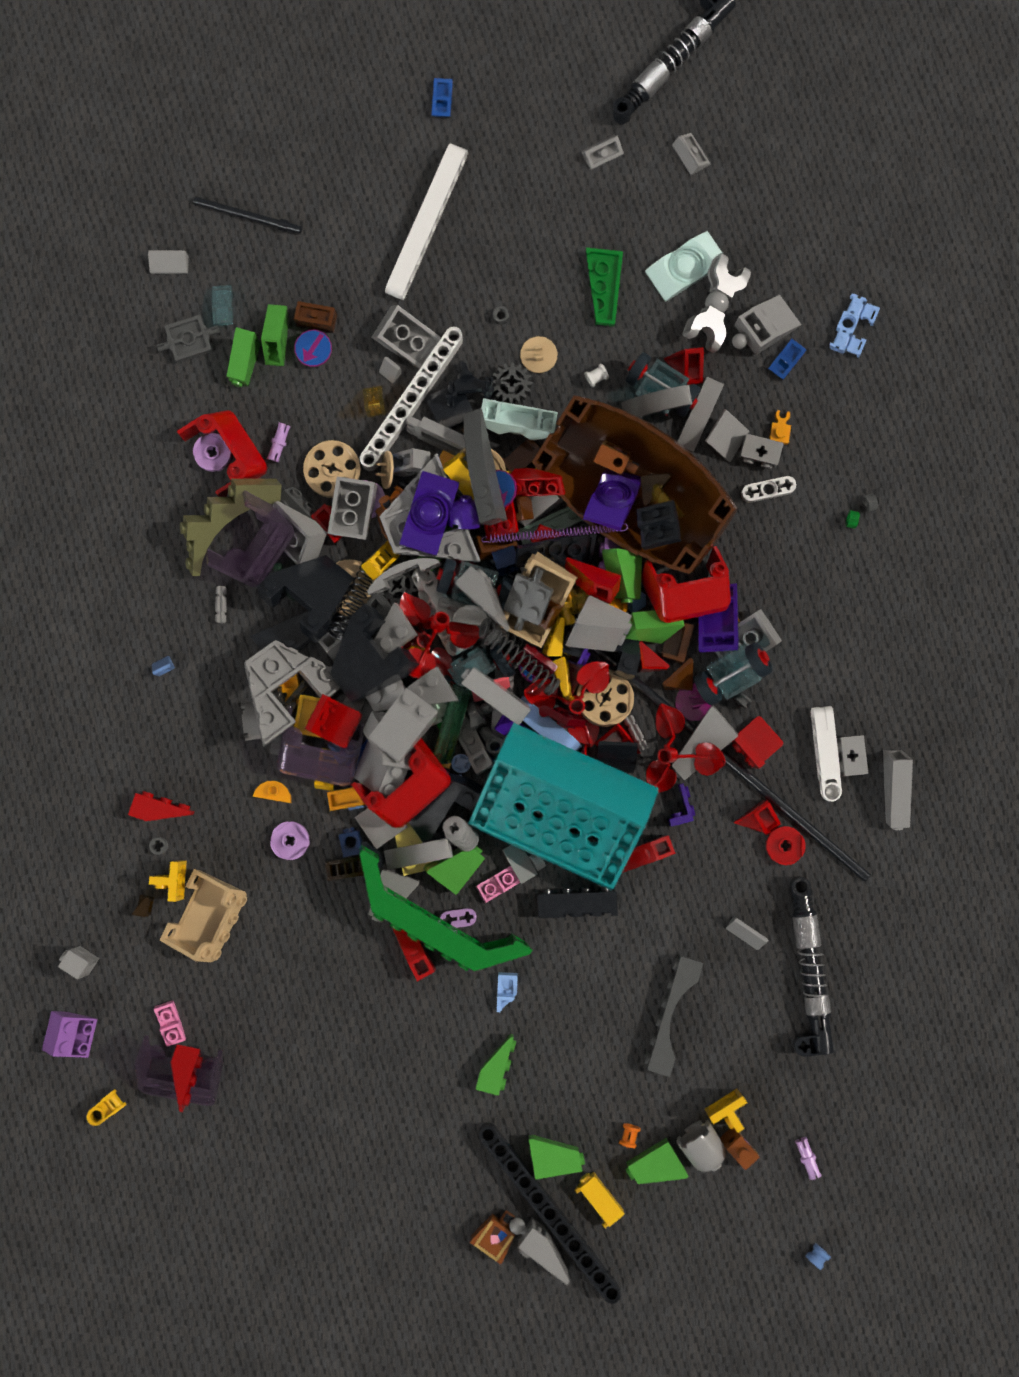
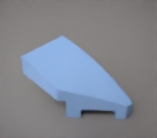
M498 972L497 1012H501L502 1008L515 999V995H517L518 973Z

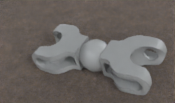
M723 253L714 257L707 272L711 287L709 290L710 294L705 300V308H702L698 315L690 317L683 330V336L687 339L696 337L699 331L703 330L707 336L705 347L712 353L720 349L726 337V328L723 323L725 314L723 313L728 308V299L732 298L736 291H740L747 286L751 271L744 267L737 270L734 276H731L727 270L729 259Z

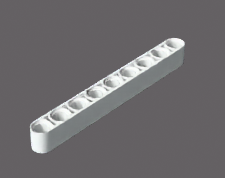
M451 143L448 145L385 289L386 294L404 300L465 163L468 150Z
M450 327L446 330L361 453L360 462L365 470L373 471L378 467L376 463H381L384 452L389 451L407 425L408 418L414 415L462 345V332L459 328ZM452 335L459 337L456 341L449 339ZM442 350L448 351V354L446 356H440L439 352ZM432 365L438 367V369L434 372L428 370V368ZM420 381L427 382V385L424 387H419L417 384ZM415 396L417 399L415 402L410 403L407 401V398ZM404 411L406 415L403 418H398L396 416L397 413ZM390 426L395 427L393 433H387L386 429ZM378 442L385 443L382 449L375 448V445ZM368 457L374 458L373 463L370 465L364 463Z

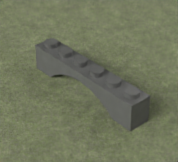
M680 954L678 958H674L672 964L674 973L672 977L668 978L666 988L669 990L667 996H663L661 1001L663 1010L661 1015H657L655 1026L658 1027L656 1033H652L649 1045H652L650 1053L647 1052L644 1058V1064H646L648 1071L667 1077L671 1076L676 1059L670 1042L671 1017L682 995L690 987L698 983L704 964L702 961Z

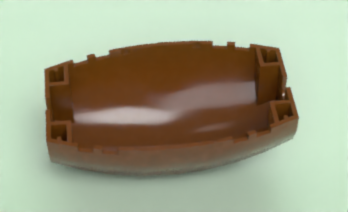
M574 395L556 423L559 425L558 429L548 435L534 457L533 464L538 470L562 476L565 494L558 496L582 520L590 498L596 491L601 476L606 470V467L593 462L604 440L632 454L630 459L640 464L634 475L641 477L651 474L673 473L674 476L651 505L674 500L680 526V542L644 550L641 547V530L637 526V509L648 507L643 504L642 486L624 522L625 524L621 528V530L625 531L616 532L613 529L614 532H612L611 529L609 533L607 528V533L605 531L601 533L600 530V534L620 547L649 559L653 563L656 562L680 572L692 573L727 528L737 511V506L711 472L692 453L668 434L625 410L600 401ZM616 458L618 463L623 462L621 458ZM584 520L591 527L593 525L594 529L597 525V529L599 532V524Z

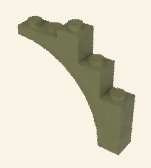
M231 479V485L228 486L229 497H207V504H204L205 515H183V522H180V533L187 540L186 546L189 558H186V569L190 571L192 576H200L206 551L214 537L226 524L250 509L274 504L275 501L280 502L282 485L277 479Z

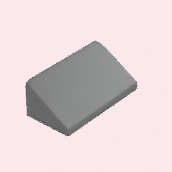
M692 133L679 136L672 144L690 175L710 165L709 160Z
M612 135L581 150L590 170L624 154L617 135Z
M148 251L151 274H188V254L186 251Z
M513 845L502 850L521 884L538 874L524 850Z
M733 917L726 927L728 931L756 950L768 942L766 937L736 917Z

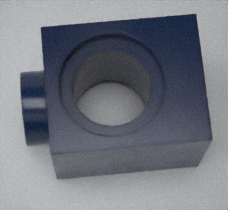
M514 546L492 552L500 577L521 570L520 567L515 565L516 552Z
M354 827L344 829L343 834L339 835L343 857L360 854L359 848L362 842L360 831H355ZM349 836L356 839L354 847H349L346 843Z

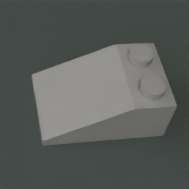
M393 305L389 308L371 337L419 369L441 339L439 335L398 305Z
M337 476L327 534L366 540L377 492L375 482Z
M279 501L274 503L265 531L296 565L318 558L327 534L316 521Z
M470 566L455 584L470 600L508 631L510 628L497 591L492 587L494 583L480 568L476 571Z
M760 609L738 623V650L715 651V653L730 674L749 663L745 654V648L748 645L756 642L766 652L782 640Z
M406 688L372 731L368 740L400 763L436 721L438 711Z
M371 712L363 728L367 739L384 717L385 712ZM369 741L381 765L411 770L409 759L415 753L414 747L398 763Z

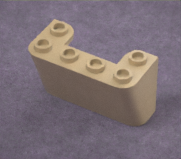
M537 552L536 555L532 553L524 567L527 571L524 570L522 575L533 577L537 567L543 569L544 572L540 581L554 589L551 599L563 606L577 577L541 553ZM503 610L510 628L509 632L542 648L552 627L545 630L541 626L525 621L522 630L519 631L514 628L518 617Z
M194 869L185 886L189 889H195L179 924L168 922L160 941L194 961L213 962L221 956V949L230 937L232 926L239 918L238 913L247 902V894L245 891L201 870Z

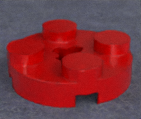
M782 826L769 833L766 839V851L771 860L781 865H792L804 855L806 848L805 840L796 829ZM784 840H787V843L791 845L790 848H787V851L780 847Z

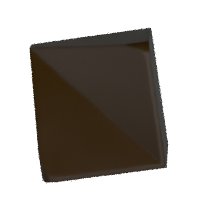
M141 894L138 906L132 915L150 916L154 902L153 896Z

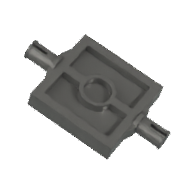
M201 315L193 316L165 325L167 341L156 345L159 352L170 349L173 352L175 361L179 363L213 352L210 336L220 333L219 326L207 328Z
M539 567L536 568L533 577H527L520 573L516 575L503 609L518 617L514 628L519 631L522 630L525 621L538 626L542 623L554 591L553 588L546 586L540 581L544 570Z

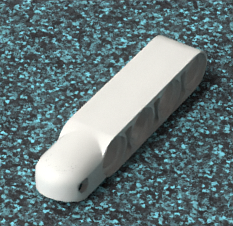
M417 568L413 572L412 579L419 591V598L430 606V617L442 611L449 616L450 623L455 612L448 610L447 607L442 608L438 606L439 598L442 596L447 597V595L436 591L438 581L433 571L422 572L420 568ZM446 628L443 632L438 633L446 651L451 656H456L469 649H462L452 644L450 641L451 634L446 633Z
M832 706L811 708V720L820 792L824 800L833 802L839 799L842 794L834 713Z

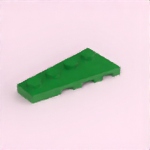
M586 247L596 325L615 327L623 251Z

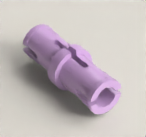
M278 423L275 437L271 440L272 446L267 457L268 460L279 463L282 449L286 446L285 440L290 426Z
M802 1137L801 1141L797 1139L795 1143L801 1155L800 1160L805 1165L809 1179L814 1180L816 1179L815 1176L817 1178L821 1177L815 1161L816 1156L811 1151L807 1137Z

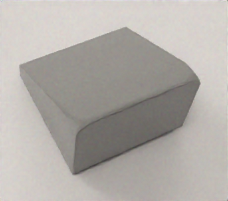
M385 357L383 359L379 373L391 383H394L402 374L401 368L390 358Z

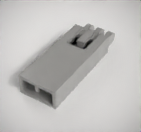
M413 417L408 418L406 431L418 439L453 455H456L465 448L464 435L426 417H423L421 421Z

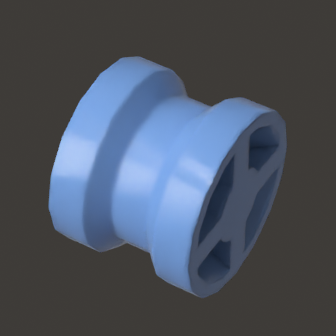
M465 754L454 756L451 762L452 768L457 773H465L471 766L468 756Z
M816 1243L813 1245V1250L805 1255L820 1270L824 1267V1262L831 1258Z

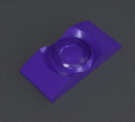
M606 468L596 491L590 498L583 520L621 531L642 486L641 477L624 471L622 474Z
M422 471L399 545L437 556L448 522L449 512L460 482Z
M737 583L730 584L731 602L727 610L699 616V652L738 650Z

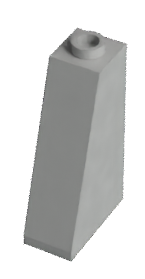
M473 666L471 669L467 667L461 675V678H463L461 684L514 723L520 725L530 712V707L527 703Z
M711 705L679 754H696V746L705 742L712 743L722 750L738 737V733L716 707ZM679 758L672 763L677 778L682 777L685 781L697 771L694 766L696 758Z
M884 750L886 823L893 830H903L904 828H910L913 760L903 750Z

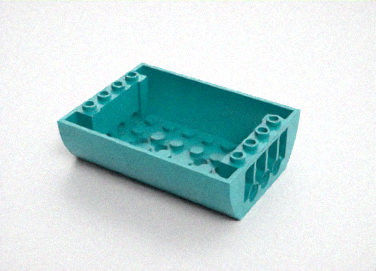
M513 723L468 825L613 890L646 826L659 788ZM515 803H522L525 809L520 810L516 808ZM540 811L543 817L537 818L533 812ZM570 828H577L580 833L573 834L570 832ZM595 836L598 842L593 843L589 841L588 837Z

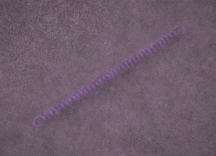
M624 523V524H625V523ZM625 524V525L627 526V528H628V525ZM592 525V532H594V534H596L597 525H596V528H595V532H594V528H593V525ZM599 525V532L597 529L598 534L600 533L601 525ZM581 526V533H583V535H584V534H585V530H584V533H583V529H582V526ZM585 526V530H586V526ZM588 526V533H587V530H586L587 535L589 534V531H590V527H589V526ZM603 526V531H605V533H607V528H608V527H606V531H605V526ZM570 527V534H572V536H574V531H573V534H572V530H571V527ZM574 527V531H575V527ZM577 527V534H576V531H575L576 536L578 535V532H579V528H578V527ZM559 528V536L561 535V537H563V533L561 535V531ZM563 528V533H564V535H565L564 528ZM566 528V535H565V536H567V533H568V529H567V528ZM608 528L609 533L611 532V529H612V528H610V531H609V528ZM627 528L625 530H627ZM548 529V537L550 536L552 538V535L550 536V532ZM552 529V535L556 537L557 529H555V536ZM612 529V532H614L613 529ZM614 529V530H615V529ZM541 530V537L545 538L546 530H544V537ZM601 530V533H603L602 530ZM616 530V532H618V530ZM621 530V531H625V530ZM530 531V538H532L531 531ZM534 531V535H535V531ZM537 531V538H538L539 532ZM590 531V534H592L591 531ZM519 532V540H520L521 535H520V532ZM523 532V538L525 539L524 532ZM526 532V539H527L528 533ZM579 532V535H581L580 532ZM508 533V541H509L510 535H509V533ZM512 533V540L516 541L517 533H516V536H515V540H514L513 533ZM568 533V536H570L569 533ZM494 534V541H496V543H497V542H498V539H499V535H498V538H497V541H496L495 534ZM497 534V535H498V534ZM501 534V541L503 540V542H505V539L503 540V537H502V534ZM505 534V539H506V541H507L506 534ZM557 534V536H558V534ZM490 535V542H489V541H482V542H489V543H491V541H492L491 535ZM535 535V538H536V535ZM546 535V537H547V535ZM533 536L532 539H534V536ZM539 536V538L541 539V537ZM558 536V537H559V536ZM483 537V538H484V537ZM528 537V539L530 540V538ZM547 537V538H548V537ZM482 538V539H483V538ZM517 538V540H518V538ZM521 538V540H523V538ZM536 538V539H537V538ZM481 539V541H482V539ZM510 539V541H512V540ZM525 539V540H526V539ZM499 540V542H501V541ZM518 540V541H519V540ZM492 541V543H494V541ZM507 541V542H508V541Z

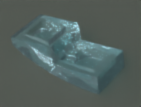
M231 285L212 286L214 326L233 325Z

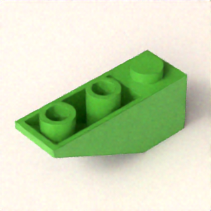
M510 1034L481 1066L476 1090L498 1096L500 1090L504 1091L506 1079L503 1078L505 1071L509 1072L511 1060L508 1059L509 1053L514 1052L516 1041L513 1040V1034Z

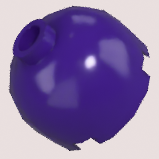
M463 495L460 496V499H456L453 502L449 512L448 526L453 528V524L458 525V529H476L480 527L475 500L471 496Z

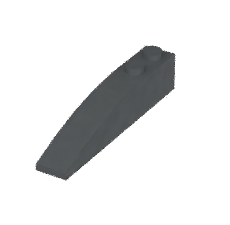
M479 408L464 414L465 448L479 522L491 526L506 521L507 517L483 411Z

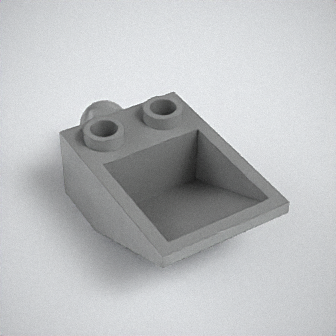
M778 295L751 308L738 317L734 326L739 334L733 337L732 344L737 349H742L748 344L753 353L757 355L800 327L801 323L783 298Z
M531 1217L526 1226L521 1218L512 1219L509 1228L512 1233L519 1234V1252L526 1258L531 1257L567 1285L569 1283L568 1269L549 1230L533 1217Z

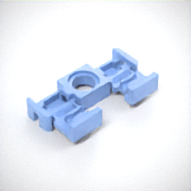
M851 294V303L848 310L844 311L836 328L838 333L834 342L830 343L829 348L839 353H845L847 349L848 352L856 354L859 358L866 339H856L853 332L859 318L861 320L868 319L869 323H871L870 325L873 326L880 308L868 303L866 304L867 299L864 297L859 299L857 298L858 295ZM849 319L853 322V326L846 328L842 322Z

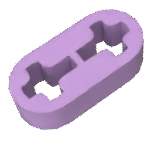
M471 908L445 911L440 917L442 920L446 918L447 914H450L452 918L457 917V920L451 922V925L456 928L471 926L477 919L476 912ZM466 912L474 916L470 922H467L466 919L460 920L459 917L465 916Z

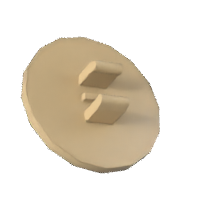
M536 336L524 343L521 348L520 358L522 364L529 371L544 373L554 367L557 361V349L551 340Z
M385 451L382 463H376V466H381V473H376L375 475L381 476L383 488L389 489L392 484L394 465L392 453Z

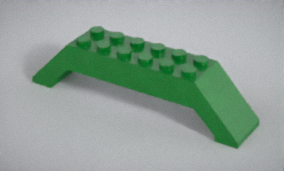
M363 845L360 846L359 852L370 906L374 913L373 916L378 920L384 921L385 919L389 921L392 928L397 931H401V929L408 933L407 936L415 941L420 939L425 943V947L432 951L437 949L442 953L441 956L449 961L452 959L456 960L459 963L458 966L466 971L469 969L473 971L481 970L531 954L532 948L529 944L512 933L506 938L481 943L384 886L377 865L380 860L379 855Z

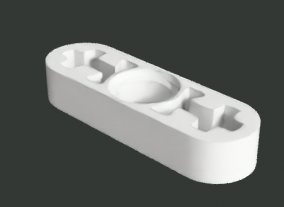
M790 476L748 484L742 489L741 497L745 502L751 503L788 495L795 490L796 481ZM785 481L792 485L789 490L786 487L780 488L778 493V486L783 485ZM765 485L773 487L774 491L772 494L764 492L763 488ZM757 486H760V497L759 493L753 494L752 498H750L749 495L745 494L747 493L748 489H750L751 492L758 490Z

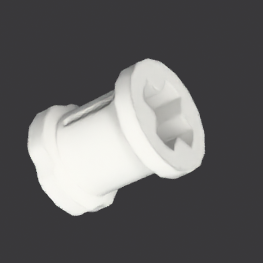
M599 364L598 368L584 373L592 388L603 379H609L603 364Z

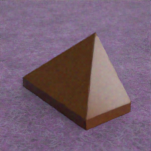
M689 658L662 683L665 690L693 691L692 658Z

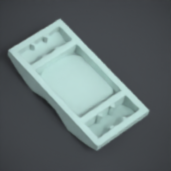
M706 231L690 239L674 252L660 258L647 268L645 272L666 302L706 277L714 257L722 252L709 232Z
M483 398L481 409L486 428L497 434L510 432L523 435L529 440L546 439L549 434L555 432L558 412Z

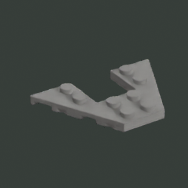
M435 454L429 463L422 468L420 473L405 487L403 492L379 516L394 554L480 562L481 560L468 529L456 528L444 533L437 556L399 545L422 471L447 478L439 456Z
M393 603L385 618L386 622L381 626L374 640L386 657L394 649L404 646L417 636L398 603ZM438 667L433 668L407 687L428 704L458 701V698ZM400 680L366 696V699L374 711L389 710L406 689V686Z
M277 640L270 643L244 663L263 746L267 745L296 722L272 694V691L297 673L301 674L320 698L322 694L331 697L341 689L330 675L332 666L328 667L311 656L309 658L300 654L298 650L286 647Z

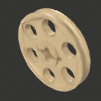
M329 440L317 444L308 452L304 461L303 471L308 485L314 492L323 497L333 498L337 476L359 480L361 466L357 454L350 446L340 441ZM341 447L343 454L335 456L333 454L334 448ZM317 451L325 453V457L322 460L315 459L314 455ZM350 460L356 463V467L353 470H348L345 467L346 463ZM335 465L338 471H333L331 474L327 468ZM313 468L319 470V475L316 478L309 476V471ZM324 482L331 483V490L327 492L322 491V484Z
M609 669L610 683L604 691L597 694L584 692L583 701L591 702L594 708L592 711L584 709L581 714L587 721L596 726L610 727L617 725L630 714L633 708L634 692L632 686L627 679L613 675L614 670ZM579 685L576 693L577 696L580 695L583 685ZM618 685L626 687L625 694L622 695L617 692ZM609 689H611V691L608 694V700H606L600 707L599 705L601 704L603 699L601 695L604 696L609 691ZM617 704H624L626 712L619 713L616 709ZM607 712L610 716L609 721H602L600 713Z

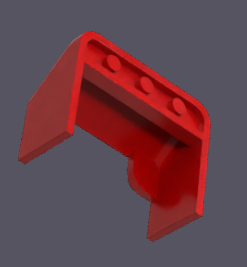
M229 410L201 415L177 431L179 436L184 441H187L200 432L210 434L217 430L236 459L227 468V475L230 480L258 479L267 472L266 462L235 414ZM231 482L215 491L219 497H227L228 486L231 485Z
M717 546L712 548L706 564L711 577L679 584L670 574L662 573L657 575L651 561L646 560L641 575V582L661 621L672 623L728 609L731 602L729 569Z
M422 738L414 745L416 752L409 759V767L414 774L387 798L381 792L371 791L361 783L353 782L351 784L368 809L393 828L405 826L446 790L451 782L450 775Z

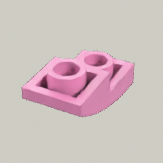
M509 866L475 887L484 903H487L516 886L520 881L512 867Z
M171 1000L155 1006L154 1012L161 1026L160 1032L166 1046L185 1041V1033L174 1001Z

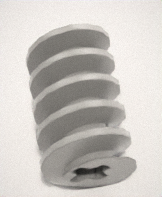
M452 816L444 822L442 827L445 837L460 848V850L467 852L477 846L479 841L477 831L462 818Z

